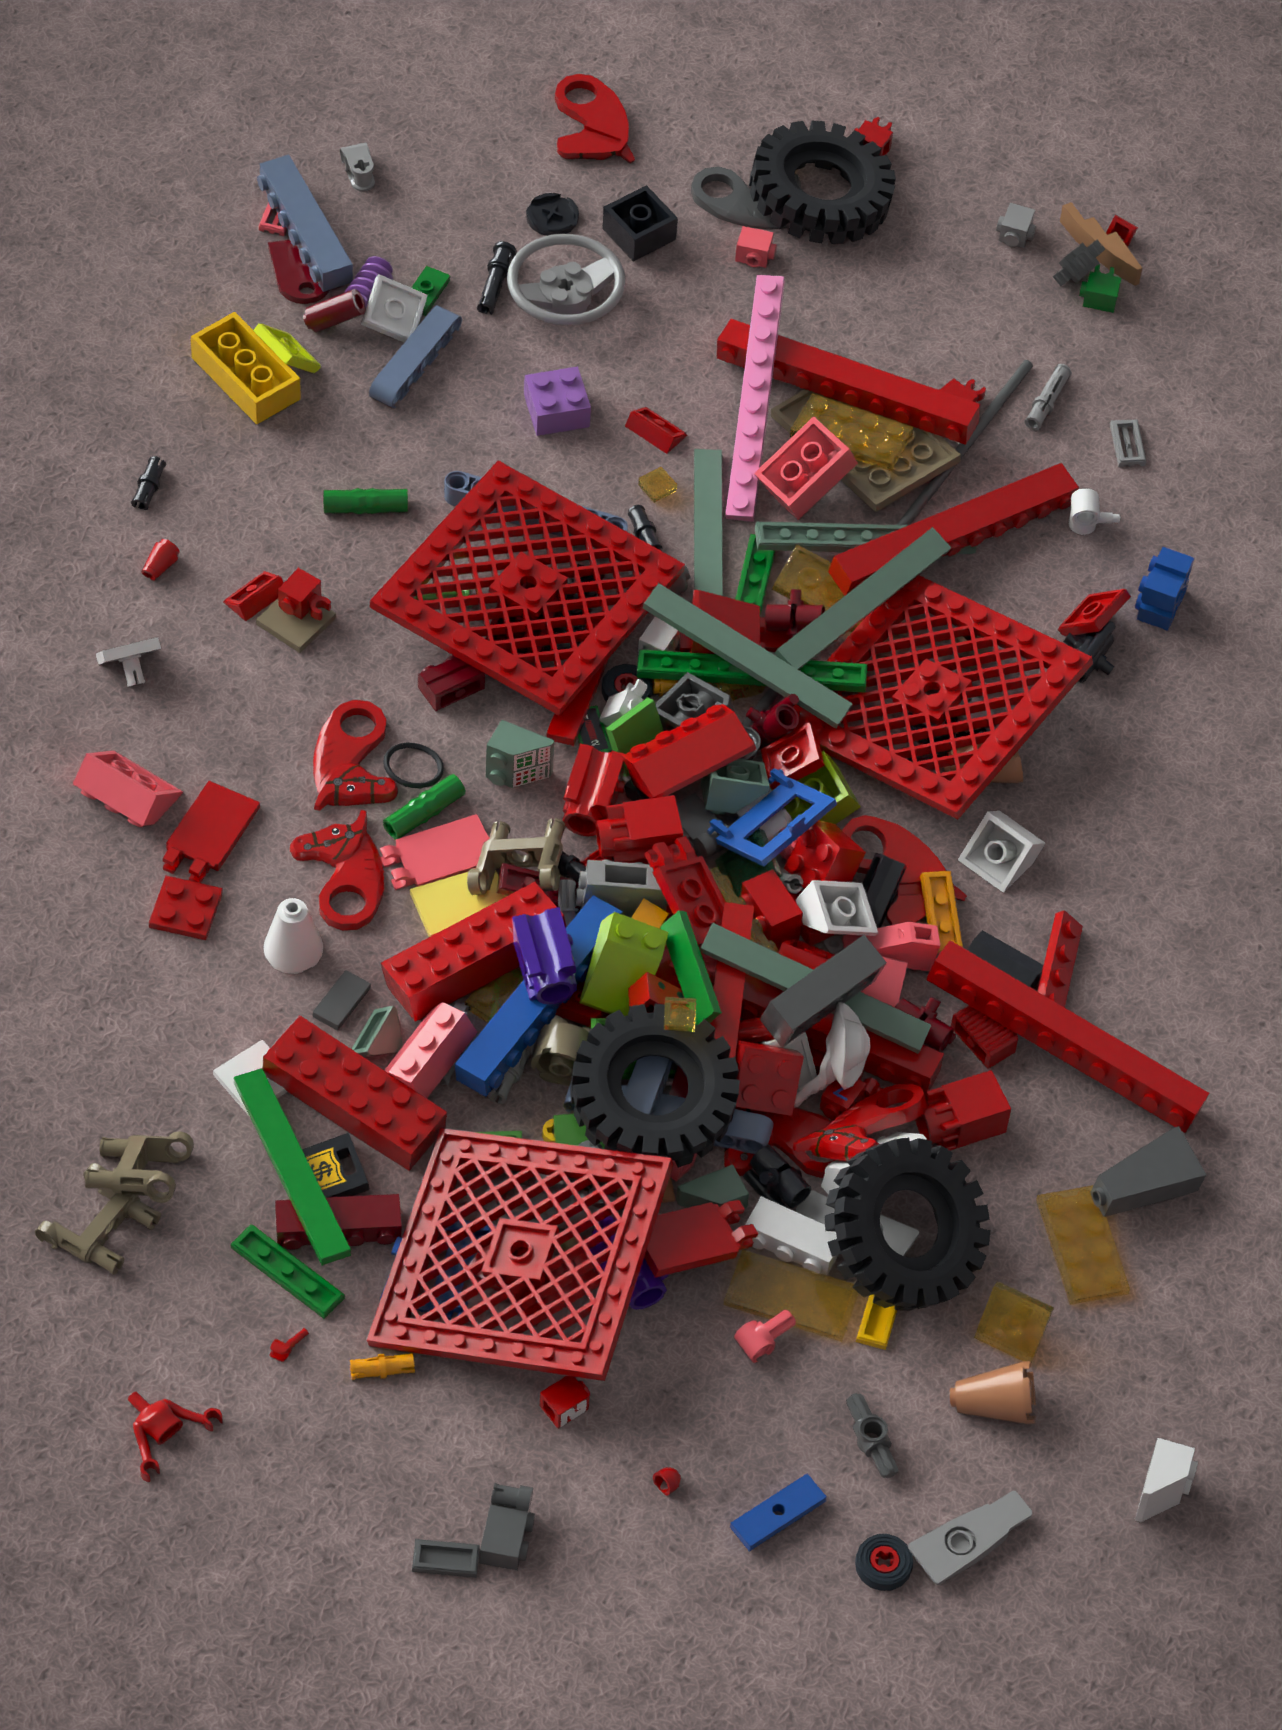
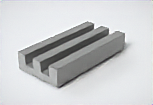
M1138 420L1110 421L1118 467H1124V465L1132 467L1135 464L1145 466L1146 457ZM1132 426L1138 457H1133L1127 429ZM1118 427H1121L1127 457H1124Z

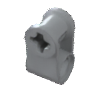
M367 143L340 148L341 161L346 165L345 171H347L353 188L358 191L371 190L375 185V179L372 174L374 163Z

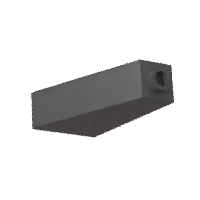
M1178 1126L1100 1174L1090 1193L1093 1203L1099 1207L1102 1215L1106 1217L1198 1191L1206 1177V1173Z

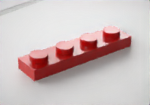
M1065 910L1055 913L1038 987L1039 993L1063 1007L1066 1004L1083 926Z

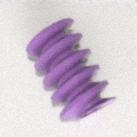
M377 256L369 257L345 292L357 289L367 307L375 278L380 274L393 280L391 275L393 272L392 266L383 258Z

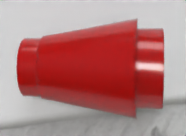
M161 539L160 542H156L141 573L155 581L178 560V554L180 553L178 547L167 539Z

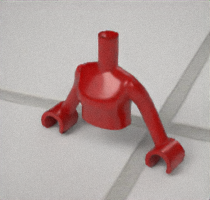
M136 1391L128 1397V1401L140 1412L133 1423V1429L143 1460L140 1465L141 1477L146 1482L151 1481L146 1470L152 1468L160 1474L159 1463L152 1459L145 1433L150 1435L158 1445H162L182 1428L183 1421L179 1418L204 1424L208 1431H213V1425L209 1421L210 1418H217L220 1423H223L222 1413L217 1408H209L203 1415L187 1410L168 1399H162L149 1404Z

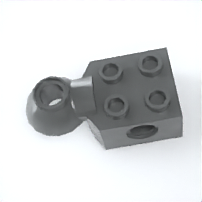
M688 672L655 704L664 731H671L681 726L680 724L684 720L696 718L706 713V710L714 705L724 704L734 711L730 695ZM743 726L754 742L756 750L739 759L752 761L760 749L761 739L759 733L753 728Z

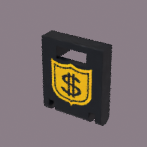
M349 1132L302 1149L325 1198L354 1196L370 1190L368 1180ZM350 1155L356 1173L346 1176L340 1159L347 1158Z

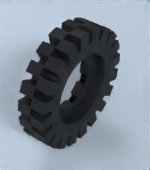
M812 120L809 130L803 121L792 122L790 129L782 125L774 129L773 135L767 134L762 139L761 145L757 148L750 174V194L753 202L758 201L757 209L763 216L772 214L770 223L781 229L790 223L788 234L800 239L804 231L807 230L810 231V242L822 244L825 234H828L831 244H844L846 236L851 242L863 239L864 233L871 235L878 230L879 224H883L887 217L896 181L895 171L890 170L891 161L887 155L880 156L881 148L873 141L863 145L865 135L854 130L848 137H845L846 126L833 123L831 132H828L825 128V121ZM806 163H815V167L831 170L833 167L841 171L840 175L851 184V189L845 196L838 199L824 200L815 198L805 193L797 185L794 176L795 171L804 168Z
M645 1004L630 1006L628 1016L624 1017L620 1010L608 1015L605 1026L598 1022L588 1032L587 1042L582 1041L574 1062L570 1097L571 1105L575 1104L574 1116L579 1127L586 1125L585 1136L594 1146L602 1142L605 1144L604 1149L668 1157L675 1161L678 1168L692 1163L693 1156L696 1153L702 1158L713 1150L715 1140L720 1142L728 1131L739 1095L740 1080H737L739 1069L736 1058H729L731 1047L722 1036L715 1039L716 1028L705 1019L699 1025L694 1024L695 1013L681 1008L677 1016L670 1015V1005L655 1004L654 1012L647 1013ZM647 1056H660L676 1063L683 1070L688 1080V1095L683 1104L676 1110L664 1115L645 1114L635 1109L626 1100L621 1087L622 1076L631 1063Z
M909 1137L894 1139L856 1154L848 1161L850 1166L840 1169L834 1179V1182L839 1187L829 1190L826 1202L827 1206L835 1210L834 1213L825 1215V1231H834L837 1239L827 1243L832 1257L839 1254L843 1255L845 1261L838 1265L837 1268L844 1279L856 1277L857 1281L852 1288L861 1296L867 1297L874 1294V1304L884 1308L895 1306V1310L902 1311L921 1309L948 1301L959 1295V1290L968 1288L976 1278L972 1272L982 1269L987 1256L980 1252L979 1248L989 1246L991 1230L980 1228L981 1222L990 1220L987 1204L976 1206L975 1198L984 1193L977 1180L969 1183L965 1181L966 1176L971 1170L962 1160L951 1163L950 1160L953 1152L942 1145L931 1148L932 1141L921 1138L911 1141ZM897 1191H914L922 1195L933 1207L938 1226L937 1237L931 1249L922 1256L911 1258L898 1254L888 1245L882 1234L880 1226L882 1207L885 1201Z

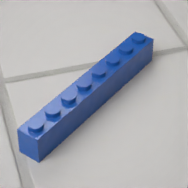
M594 895L566 927L567 934H570L573 940L571 949L576 965L574 976L577 984L586 980L601 921L613 912L623 915V911ZM523 980L455 1063L456 1080L487 1097L492 1089H497L501 1085L504 1074L510 1067L514 1068L518 1064L525 1048L532 1046L536 1042L539 1031L545 1024H550L560 1005L567 1003L570 998L557 1004H542L537 998L530 1001Z

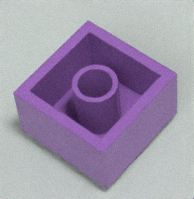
M578 366L525 375L524 397L536 436L590 427L591 406Z

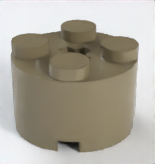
M561 1018L552 1019L550 1024L544 1026L540 1031L531 1062L533 1070L536 1067L540 1071L539 1077L547 1082L570 1086L577 1051L583 1040L587 1042L588 1032L591 1028H581L568 1024L567 1021Z

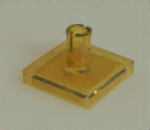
M997 1281L992 1289L974 1338L1017 1359L1031 1361L1032 1363L1054 1307Z

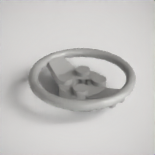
M554 234L536 239L517 252L508 268L507 283L510 294L517 306L526 313L547 323L569 326L589 323L609 313L618 304L623 295L625 273L617 256L600 242L581 235ZM564 244L576 245L590 249L603 257L582 269L576 262L554 266L541 272L539 283L518 284V273L523 262L531 254L545 247ZM615 278L614 289L609 298L599 307L585 312L591 303L592 296Z

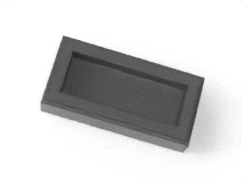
M345 970L315 1008L313 1018L338 1031L371 989V983Z
M415 1539L412 1572L477 1578L480 1545Z

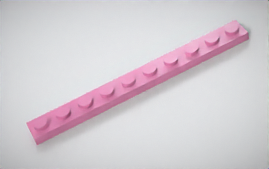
M757 275L725 514L726 519L754 522L759 479L754 473L761 467L785 284L784 276Z

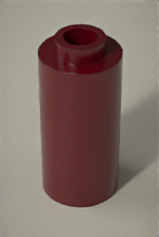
M352 289L307 307L303 319L307 328L317 333L365 314L366 306L360 292L357 289Z

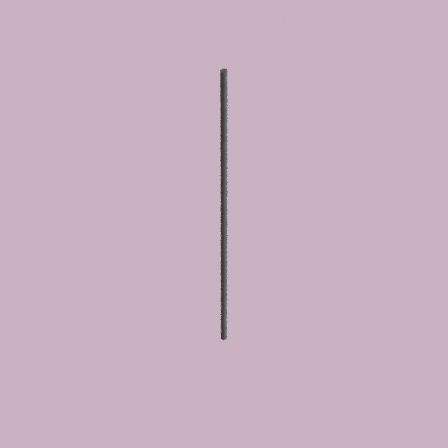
M1029 360L1023 361L981 415L979 424L967 444L959 443L955 450L961 454V459L1032 369L1033 364ZM956 465L931 479L896 525H910ZM844 594L840 596L837 602L844 597ZM769 688L754 708L759 712H765L779 693ZM747 717L742 722L743 726L748 727L753 724V721Z

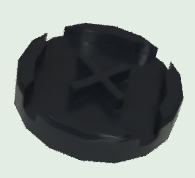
M544 193L531 201L526 210V218L529 226L541 235L567 234L576 227L579 220L578 206L569 197L566 199L558 193Z

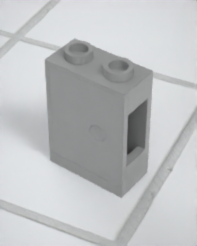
M604 859L602 861L587 860L586 870L580 871L575 906H580L581 910L594 895L623 911V915L631 918L643 898L666 911L667 901L652 873L654 870L650 865L643 864L642 862L622 863Z

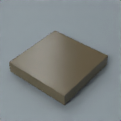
M277 599L256 619V625L301 653L336 619V613L325 608H318L322 611L323 618L321 620L314 619L310 611L301 620L294 615L285 613L279 607Z

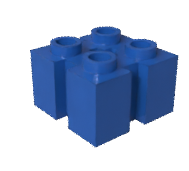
M1162 547L1158 557L1153 555L1148 567L1150 573L1148 576H1143L1138 589L1142 593L1139 594L1135 604V609L1139 610L1137 620L1167 631L1169 630L1176 611L1187 591L1194 557L1166 547Z

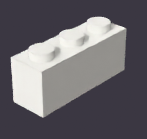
M762 1196L745 1224H753L758 1232V1236L752 1238L754 1242L753 1248H765L774 1252L780 1260L785 1262L794 1261L802 1265L811 1274L818 1275L820 1273L827 1276L838 1255L832 1257L827 1243L837 1239L836 1232L825 1231L824 1224Z

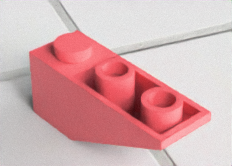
M904 922L877 928L878 934L876 936L865 935L882 957L907 962V968L912 970L930 972L940 948L938 928L935 925ZM843 935V949L863 935Z

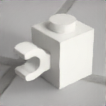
M637 679L635 685L628 683L624 691L610 696L599 720L606 726H609L643 701L641 697L647 689V684Z

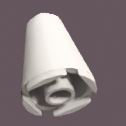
M290 898L284 900L278 906L264 942V954L275 969L284 973H302L304 970L317 965L322 957L323 942L306 904L299 899Z

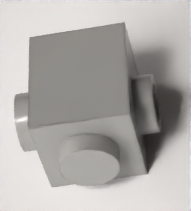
M1010 203L1005 217L1000 216L996 231L1000 232L999 241L1011 247L1019 246L1022 248L1025 247L1027 239L1032 241L1036 230V225L1033 224L1035 209Z

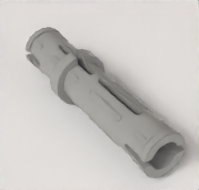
M1058 364L1055 367L1042 393L1034 399L1032 403L1033 408L1025 419V425L1029 429L1039 430L1046 416L1052 413L1055 400L1072 374L1071 369L1067 365Z

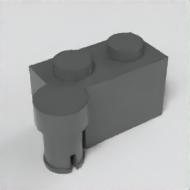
M696 793L676 802L683 829V837L686 836L697 857L703 856L705 860L725 849V847L716 842L715 838L720 835L719 833L714 831L711 835L708 834L707 830L711 827L709 822L713 819H718L710 810L705 809L704 802Z
M494 1483L480 1548L479 1563L518 1571L520 1560L526 1561L529 1542L524 1541L526 1531H533L535 1513L530 1512L533 1487L520 1485V1488Z

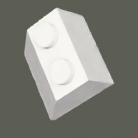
M987 811L958 858V861L1000 891L1005 892L1034 863L1045 842L1001 811Z
M812 880L796 899L797 905L803 912V925L828 934L876 936L878 934L862 883Z
M1157 1438L1135 1521L1143 1522L1178 1505L1182 1493L1189 1495L1198 1464L1197 1461L1192 1460L1195 1448Z

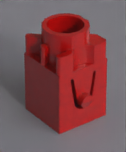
M580 743L563 797L565 804L562 811L565 814L562 821L573 833L588 837L595 836L596 820L606 819V806L616 805L619 793L624 792L625 762L622 757L624 753L616 751L601 752L593 746Z
M675 795L606 806L607 818L596 820L595 822L600 857H612V862H642L649 865L645 853L648 850H652L654 844L665 842L668 847L675 844L677 838L683 837Z
M992 1070L927 1091L925 1098L928 1107L923 1115L915 1119L920 1134H923L927 1140L932 1141V1144L942 1145L951 1151L1006 1133L1011 1107Z

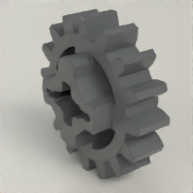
M1098 239L1088 247L1082 242L1059 262L1062 269L1053 278L1060 286L1070 279L1077 283L1099 264L1096 257L1105 250L1104 246Z

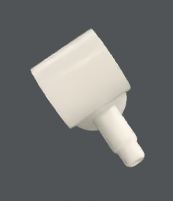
M1079 489L1072 494L1069 527L1075 533L1086 535L1095 530L1097 523L1111 524L1120 522L1119 514L1100 512L1099 495L1096 491L1092 489Z

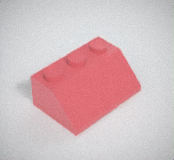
M812 417L754 475L775 499L799 520L850 472L858 462L843 442L815 417Z
M114 750L86 753L73 782V785L82 789L81 794L90 799L102 801L105 803L104 807L107 810L118 814L122 813L128 817L127 821L137 827L154 825L183 794V791Z
M442 1002L430 1010L384 1071L425 1098H428L478 1032L465 1012Z

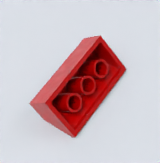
M721 704L709 707L706 713L696 718L684 720L680 724L681 726L671 731H663L657 734L655 739L646 744H638L632 747L630 752L622 755L634 786L649 798L668 796L756 750V746L735 712L726 705Z

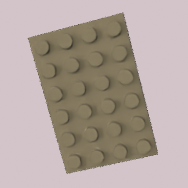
M806 389L771 409V417L792 436L812 417H815L850 449L858 464L841 481L875 512L958 464L961 460V454L939 435Z

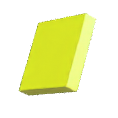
M258 323L253 330L285 364L311 373H315L321 368V364L290 333L262 323Z

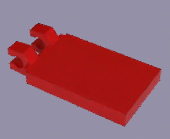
M208 781L166 842L167 852L163 856V862H165L163 870L174 874L184 857L193 860L189 868V873L191 874L189 881L201 883L210 868L219 871L260 809V802Z
M686 836L677 838L675 844L668 847L665 842L656 843L652 846V850H648L645 853L650 867L654 870L652 873L673 915L678 910L687 912L698 947L701 948L712 923L721 926L725 900L703 856H695V850Z
M740 1200L726 1202L721 1207L710 1202L657 1215L644 1256L654 1277L734 1259L739 1250L752 1247L754 1244L752 1238L758 1236V1232L753 1224L740 1226L735 1231H732L730 1227L731 1224L740 1221L738 1214L743 1213L745 1210Z

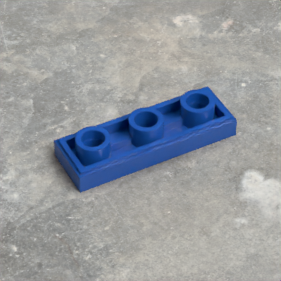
M807 1473L732 1521L730 1528L750 1552L825 1503L827 1496ZM779 1511L783 1515H775L774 1512Z

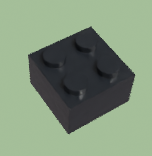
M647 185L603 207L602 229L633 262L676 240L677 216Z

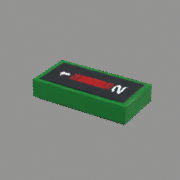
M590 706L577 737L579 746L580 743L593 746L601 752H612L604 724L599 720L601 715L598 706Z

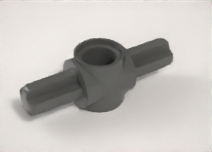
M852 1394L846 1399V1404L855 1421L853 1430L857 1436V1445L867 1457L873 1458L881 1477L891 1478L898 1473V1467L889 1450L892 1443L887 1435V1424L881 1417L871 1413L862 1394ZM873 1433L876 1434L878 1437L870 1438L866 1434Z

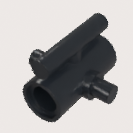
M1109 621L1098 632L1087 633L1083 639L1081 637L1077 639L1071 633L1064 639L1063 642L1068 646L1092 656V666L1078 682H1085L1094 669L1097 671L1100 669L1109 675L1115 667L1106 660L1107 657L1105 656L1114 642L1112 632L1116 626L1113 622Z
M771 1145L761 1148L750 1161V1166L759 1174V1177L752 1169L743 1175L744 1180L760 1196L786 1208L788 1207L781 1200L790 1208H794L805 1201L812 1190L811 1186L802 1178V1172L791 1167Z

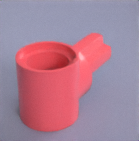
M783 1310L764 1324L761 1321L757 1322L755 1320L744 1324L737 1330L734 1339L750 1360L756 1363L758 1362L756 1359L760 1356L772 1353L775 1348L774 1339L795 1326L796 1321L791 1312Z

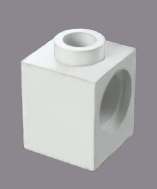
M655 616L639 639L638 655L639 649L674 651L679 644L680 631Z

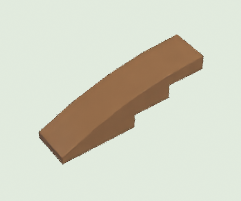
M1072 202L1063 205L1060 222L1074 240L1079 244L1083 242L1088 247L1098 239L1105 250L1096 259L1109 270L1110 267H1114V274L1134 286L1138 285L1142 267L1117 232L1107 235L1094 217L1084 220Z

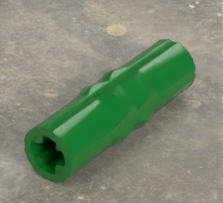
M357 488L352 490H323L324 514L408 512L407 489Z
M449 775L383 820L384 829L394 840L402 838L464 796L466 790L463 783L456 775Z

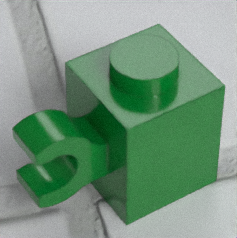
M1100 264L1094 268V272L1090 271L1088 282L1082 281L1079 297H1084L1082 307L1114 313L1121 283V277L1114 276V267H1110L1109 273L1106 274L1100 272Z

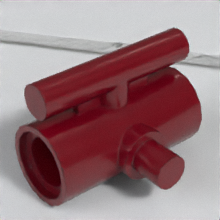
M791 589L790 600H788L787 604H768L766 606V630L787 631V635H790V640L823 614L825 606L804 604V601H801L802 590Z
M790 694L766 712H759L753 707L747 711L746 717L753 721V724L749 727L757 731L761 739L759 750L788 735L798 725L799 717L793 708L799 702L796 694Z
M930 997L926 1006L922 1005L919 1008L902 998L894 1008L931 1025L924 1044L939 1052H942L948 1044L951 1045L957 1036L954 1034L955 1029L936 1018L938 1015L936 1011L941 1001Z

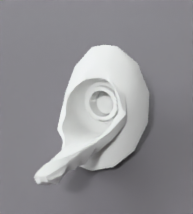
M839 1002L835 1009L832 1027L826 1038L827 1051L821 1063L819 1075L797 1091L794 1108L799 1107L809 1096L825 1089L828 1084H831L836 1079L845 1090L852 1087L862 1074L871 1047L870 1038L856 1013L843 1002Z

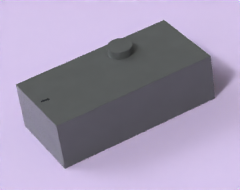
M863 935L771 1000L760 1021L783 1048L832 1013L839 1002L846 1003L875 982L887 962L868 938Z

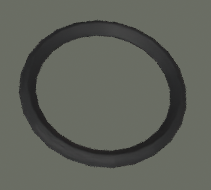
M406 742L397 744L386 752L383 760L384 769L389 777L398 784L409 788L421 789L430 787L441 779L444 771L443 762L438 754L429 747L418 743ZM400 749H419L433 757L437 763L438 771L435 777L427 782H408L399 778L391 770L389 764L390 757Z

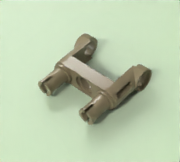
M555 818L552 827L553 819H549L546 824L544 837L507 839L511 830L510 826L500 821L497 830L498 822H494L489 839L483 843L476 868H472L468 872L467 885L470 894L484 895L487 890H490L495 870L500 868L502 863L518 867H538L537 870H540L539 880L541 889L544 892L557 891L560 883L558 864L563 852L561 839L566 827L565 823ZM515 850H521L528 855L517 854Z
M181 1131L174 1132L169 1137L132 1135L128 1139L102 1137L100 1141V1156L121 1157V1160L113 1171L87 1168L85 1187L87 1189H112L116 1194L149 1196L155 1202L165 1203L172 1198L175 1192V1180L170 1175L162 1173V1171L144 1170L147 1162L178 1163L179 1161H184L189 1158L193 1151V1139L190 1135ZM181 1142L186 1146L187 1151L182 1153L176 1152L172 1148L171 1143ZM158 1181L164 1182L169 1187V1191L159 1192L155 1189L153 1183Z
M91 1163L88 1169L106 1170L97 1163ZM97 1188L99 1189L98 1193L110 1200L80 1236L55 1221L53 1223L42 1221L35 1230L36 1237L41 1242L45 1240L52 1244L51 1248L56 1249L60 1247L83 1262H94L115 1275L118 1273L115 1267L119 1270L121 1269L124 1257L103 1246L108 1240L107 1235L112 1229L116 1230L122 1221L129 1217L152 1230L155 1228L152 1222L156 1225L158 1224L161 1212L142 1203L138 1195L116 1194L112 1189Z

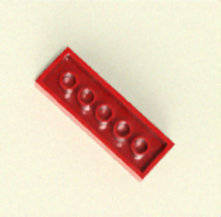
M533 882L381 962L386 985L416 1022L424 1018L433 1007L440 1003L450 1004L520 967L513 940L512 917L523 914L530 916L539 915L545 910L557 908V906L537 883ZM561 912L562 918H563V921H564V925H565V928H566L567 925H566L565 917H564V914Z
M300 1015L263 1056L262 1069L267 1078L282 1086L287 1092L408 1171L412 1169L437 1139L440 1128L446 1127L447 1111Z

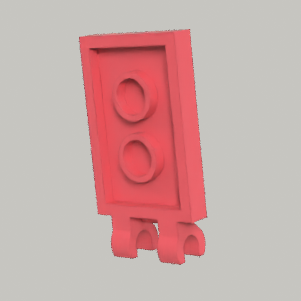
M475 814L396 839V847L386 845L380 848L383 855L381 861L384 868L400 862L404 866V868L400 867L391 871L394 878L391 880V883L395 890L413 884L418 887L476 868L483 843L489 837L478 815Z

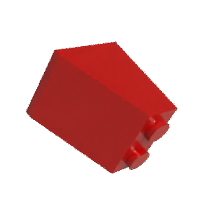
M702 590L693 591V605L765 649V642H760V634L765 633V617H760V606ZM690 638V653L715 654Z

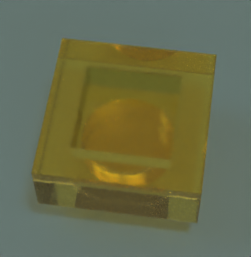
M661 466L639 477L638 480L640 488L654 503L677 491V483Z
M665 997L664 1030L694 1032L696 999Z

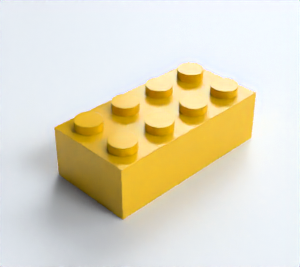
M236 312L227 315L191 336L192 359L256 425L301 400L300 377L275 354Z

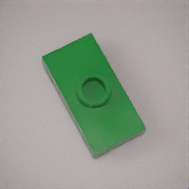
M429 266L424 268L411 287L428 295L422 313L424 316L428 314L450 281L449 274Z

